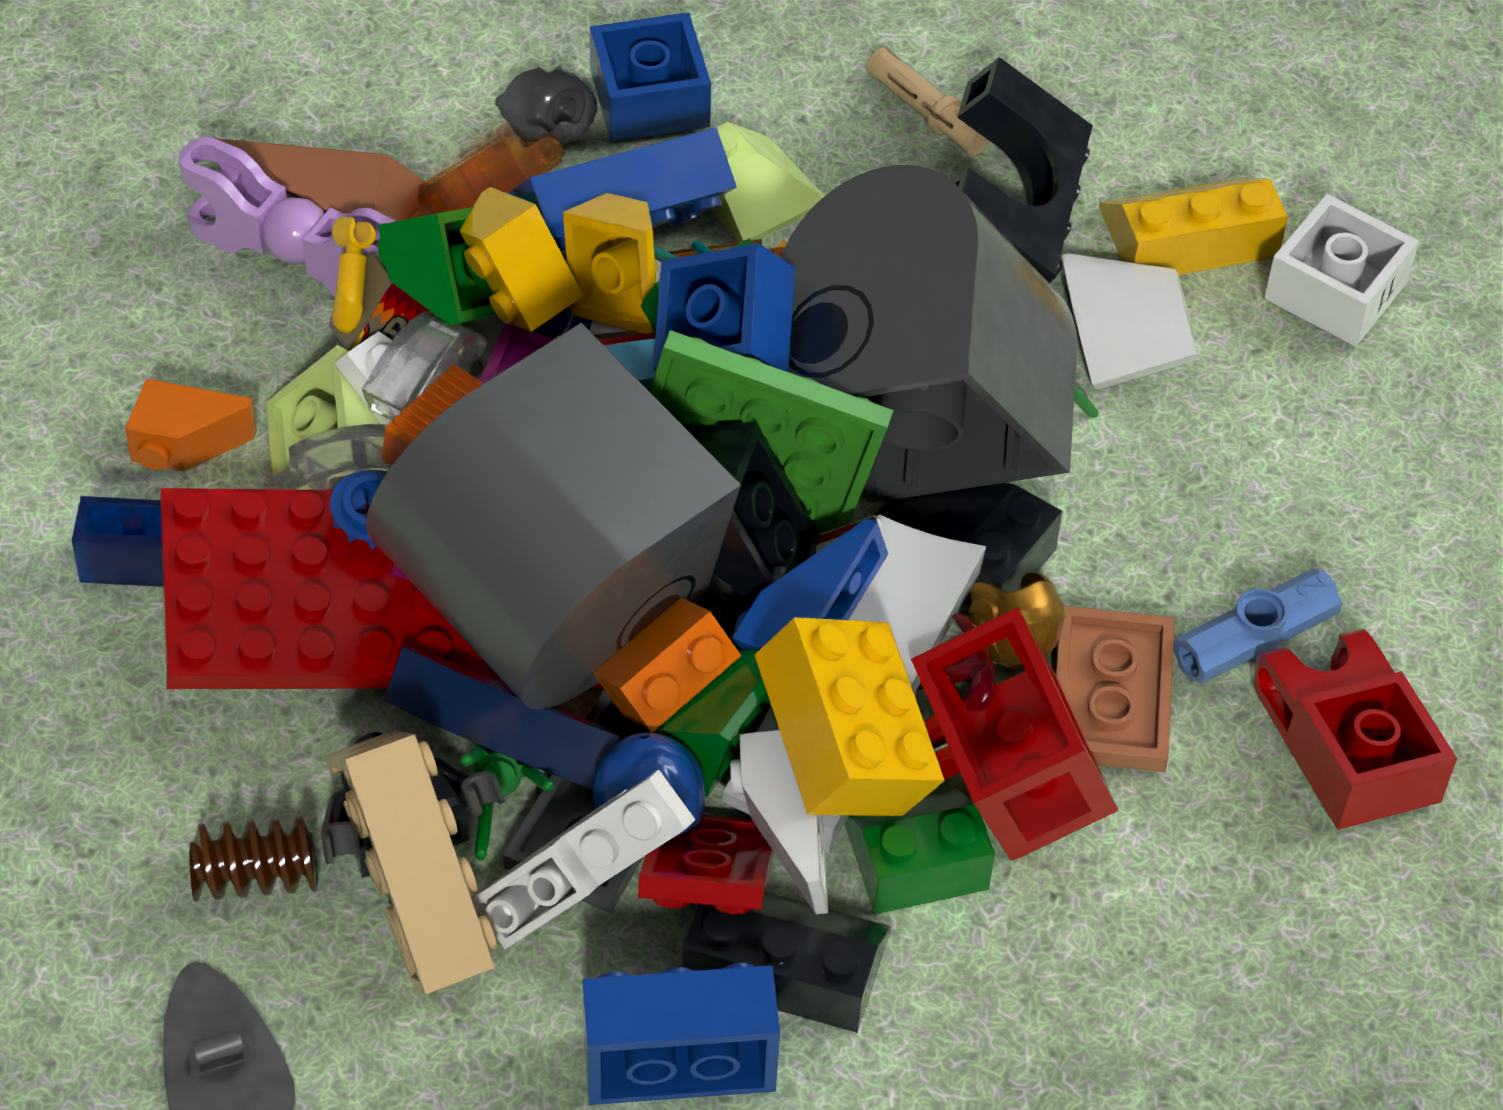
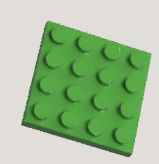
M672 330L669 331L650 393L690 434H692L696 426L757 422L819 534L850 524L893 413L892 409L875 404L869 399L855 397L819 384L811 378L791 374L763 364L755 358L738 355L708 344L702 339L688 337Z

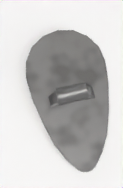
M192 963L184 967L171 990L164 1020V1079L169 1110H294L296 1106L294 1080L286 1061L264 1021L244 993L227 977L206 964Z

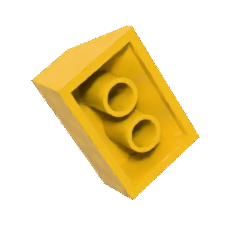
M1243 177L1099 203L1100 212L1121 261L1176 269L1178 275L1274 258L1281 248L1288 215L1271 179Z

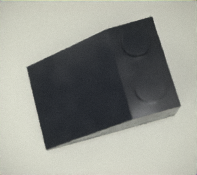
M757 422L696 426L691 435L741 484L713 574L754 603L762 590L815 554L820 534Z
M999 483L888 500L877 512L876 516L880 514L908 527L939 537L986 546L980 573L974 584L984 582L1005 591H1016L1021 589L1022 577L1026 573L1038 572L1055 552L1062 510L1015 484ZM970 592L963 603L968 607L972 604Z

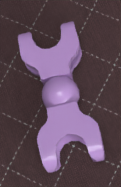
M198 138L186 145L179 154L178 159L183 182L202 195L187 212L189 229L196 238L227 253H237L243 248H249L263 254L269 249L271 254L285 263H305L306 274L322 282L334 297L337 286L340 254L346 253V248L337 245L333 239L332 227L334 222L339 217H353L355 224L357 222H368L374 227L376 231L374 243L370 247L362 249V255L367 257L371 251L378 255L377 243L380 237L378 225L396 221L370 208H358L351 213H342L330 207L324 214L323 209L308 199L287 198L286 187L271 180L245 151L215 138ZM201 160L213 161L219 164L220 170L216 172L195 163ZM210 215H216L215 221L204 219Z

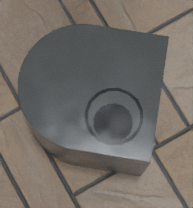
M894 165L870 170L853 177L833 189L810 209L791 234L780 257L795 267L788 372L800 377L811 378L819 384L855 397L869 399L875 404L893 410L887 431L861 497L867 502H881L1070 473L1077 365V333L1072 314L1057 291L952 180L934 170L913 165Z
M580 323L471 391L434 419L408 445L383 478L371 501L367 514L366 528L370 539L528 708L541 710L565 703L599 683L593 672L680 598L700 607L703 606L741 484Z

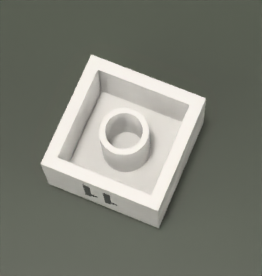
M1326 194L1275 254L1264 299L1356 347L1408 283L1419 240Z

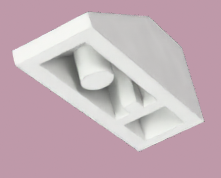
M780 730L739 734L740 758L731 759L730 761L734 795L745 796L751 819L815 914L828 913L823 815H807Z

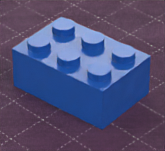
M735 963L723 969L692 971L684 967H674L656 974L629 975L624 972H608L597 978L582 979L584 1048L589 1105L776 1092L780 1026L773 965L754 966L749 963Z

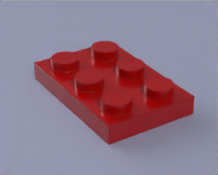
M702 814V819L697 826L685 833H681L677 837L671 838L645 855L639 873L638 898L653 899L655 904L666 908H681L689 903L714 905L718 911L728 914H743L751 909L762 910L774 851L752 819Z

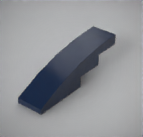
M407 645L402 646L384 698L385 702L437 727L507 757L593 789L594 778L600 762L605 755L610 753L613 746L619 742L622 733L566 713L568 708L561 705L541 710L528 708L501 679Z

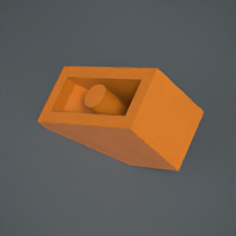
M147 378L125 427L131 461L140 463L152 470L169 468L186 471L253 440L257 432L252 398Z

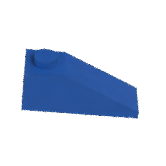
M866 518L762 590L751 608L744 611L735 624L732 641L736 649L760 650L794 617L849 620L888 556L878 522Z

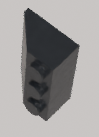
M768 892L765 893L762 910L751 909L743 914L723 913L715 909L714 905L698 904L682 947V967L692 971L723 969L735 963H749L754 966L773 965L778 1011L858 1033L891 932V926L828 909L826 914L816 915L808 903Z

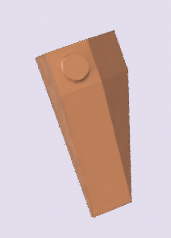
M215 138L245 151L271 180L286 187V193L296 198L308 199L323 209L324 213L330 207L342 213H351L358 208H370L389 218L400 221L413 218L434 198V187L387 154Z

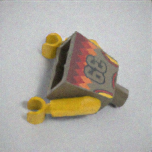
M339 217L332 227V235L337 245L346 248V253L340 254L337 286L329 326L343 347L350 351L379 331L424 362L442 354L446 348L449 336L462 323L454 325L445 323L388 279L387 269L381 263L379 255L372 251L367 257L362 255V249L370 247L376 238V231L370 223L357 222L355 224L353 217Z

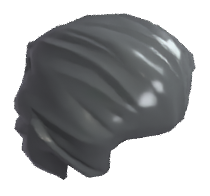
M557 66L549 72L540 67L524 71L517 75L508 85L505 92L495 99V105L499 108L501 115L508 121L514 133L522 141L549 150L554 147L572 144L580 139L589 130L590 125L593 124L598 111L597 100L593 92L590 91L579 77L567 69H562L561 66Z

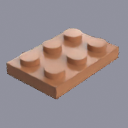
M1065 606L1066 618H1064L1062 634L1057 642L1055 675L1097 765L1166 772L1169 756L1175 617Z

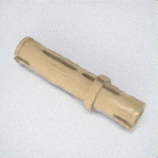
M882 47L872 54L866 66L868 74L878 79L902 101L926 118L927 125L933 132L939 135L944 133L964 149L965 153L969 156H977L988 146L989 140L957 118L962 102L957 97L943 94L921 74L897 57L891 49Z

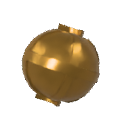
M1038 572L1026 573L1021 579V589L1016 591H1005L984 582L975 583L972 586L970 592L972 604L969 608V614L974 613L973 622L977 626L1019 607L1045 656L1047 657L1055 648L1062 634L1066 611L1064 602L1061 601L1054 584L1043 574ZM1008 638L988 646L989 653L994 662L1008 668H1024Z

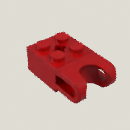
M1358 629L1338 634L1339 640L1331 657V671H1318L1305 666L1288 648H1281L1258 655L1253 678L1256 693L1337 830L1442 802L1457 757L1403 672H1394L1367 630Z

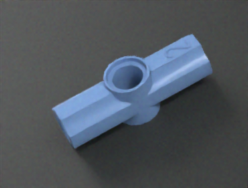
M1311 569L1272 590L1256 588L1246 591L1239 597L1236 608L1175 638L1173 651L1177 656L1179 668L1191 682L1198 681L1200 684H1203L1246 661L1256 662L1260 653L1277 650L1279 645L1286 640L1339 614L1342 601L1337 593L1336 583L1325 570L1318 572L1315 569Z

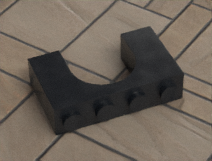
M999 57L967 82L957 118L1000 148L1011 159L1024 182L1027 205L1014 200L971 168H967L952 181L1050 284L1062 267L1060 256L1064 240L1067 238L1072 227L1069 220L1073 204L1081 190V186L1078 183L1082 167L1090 154V149L1087 147L1093 125Z

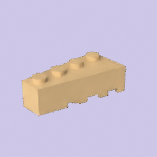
M390 731L324 755L331 774L335 775L344 772L351 791L345 793L346 801L343 802L349 821L356 824L360 837L363 839L369 836L373 848L365 850V862L380 895H390L393 905L385 908V914L414 988L426 995L494 969L495 966L490 952L497 949L496 938L485 915L477 917L470 896L471 893L477 892V883L468 860L465 857L458 859L450 836L457 834V825L446 799L437 800L430 778L437 776L438 772L433 754L427 742L422 741L418 743L415 734Z

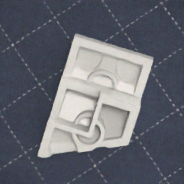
M1070 253L1062 255L1076 324L1091 382L1095 390L1199 360L1189 324L1191 321L1176 269Z

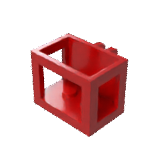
M1019 607L911 659L935 713V716L924 721L933 749L948 743V746L935 752L944 780L961 773L976 808L1010 860L1021 858L1119 811L1055 672ZM1008 638L1026 671L995 685L994 699L987 708L981 711H967L966 704L968 699L963 700L944 668L998 641Z

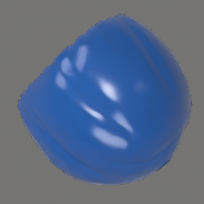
M658 733L633 734L616 743L610 753L605 755L600 762L593 785L594 809H597L623 790H629L657 770H660L695 818V821L681 832L685 833L697 826L702 819L705 805V786L702 769L694 754L677 740Z

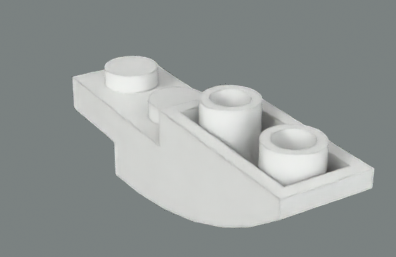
M657 770L629 790H623L476 894L471 898L474 908L480 916L485 915L495 937L503 948L507 949L590 895L599 885L684 831L695 821V818L660 770Z

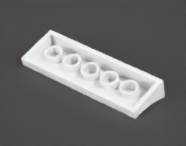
M878 514V517L883 521L880 531L888 551V556L849 620L889 622L913 693L915 694L921 681L911 659L942 644L954 621L952 616L958 614L980 573L986 546L932 535ZM772 706L757 732L779 730ZM730 778L723 791L722 802L750 815L745 796L734 795ZM823 815L825 852H830L849 815Z

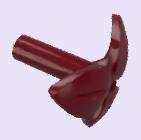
M963 614L952 616L963 633L977 627L970 618ZM989 647L944 668L954 684L973 681L966 704L967 711H981L990 705L994 699L996 675ZM921 683L916 691L924 689Z

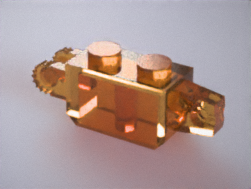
M548 136L536 142L527 143L524 146L518 140L508 137L501 138L493 144L487 143L420 184L417 199L421 206L406 219L473 207L480 194L489 187L505 193L513 191L515 187L530 177L545 174L555 166H558V163L562 162L561 158L564 157L562 144H559V140H555L554 137L549 138Z

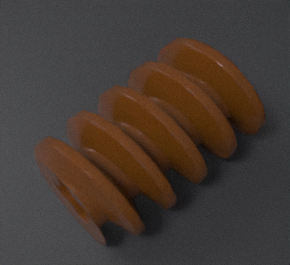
M302 816L295 817L291 834H285L278 817L271 818L266 836L260 835L253 819L247 820L242 838H236L229 821L223 822L217 840L211 839L204 823L198 824L194 840L190 842L189 849L190 881L194 902L199 900L204 883H207L215 900L223 899L228 881L232 882L237 895L240 898H245L249 894L253 879H256L262 894L270 896L274 890L277 877L281 878L289 894L296 893L302 875H305L311 890L317 892L313 833L309 832Z

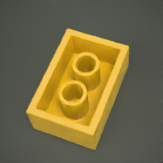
M794 617L755 654L807 815L903 816L945 781L889 622Z

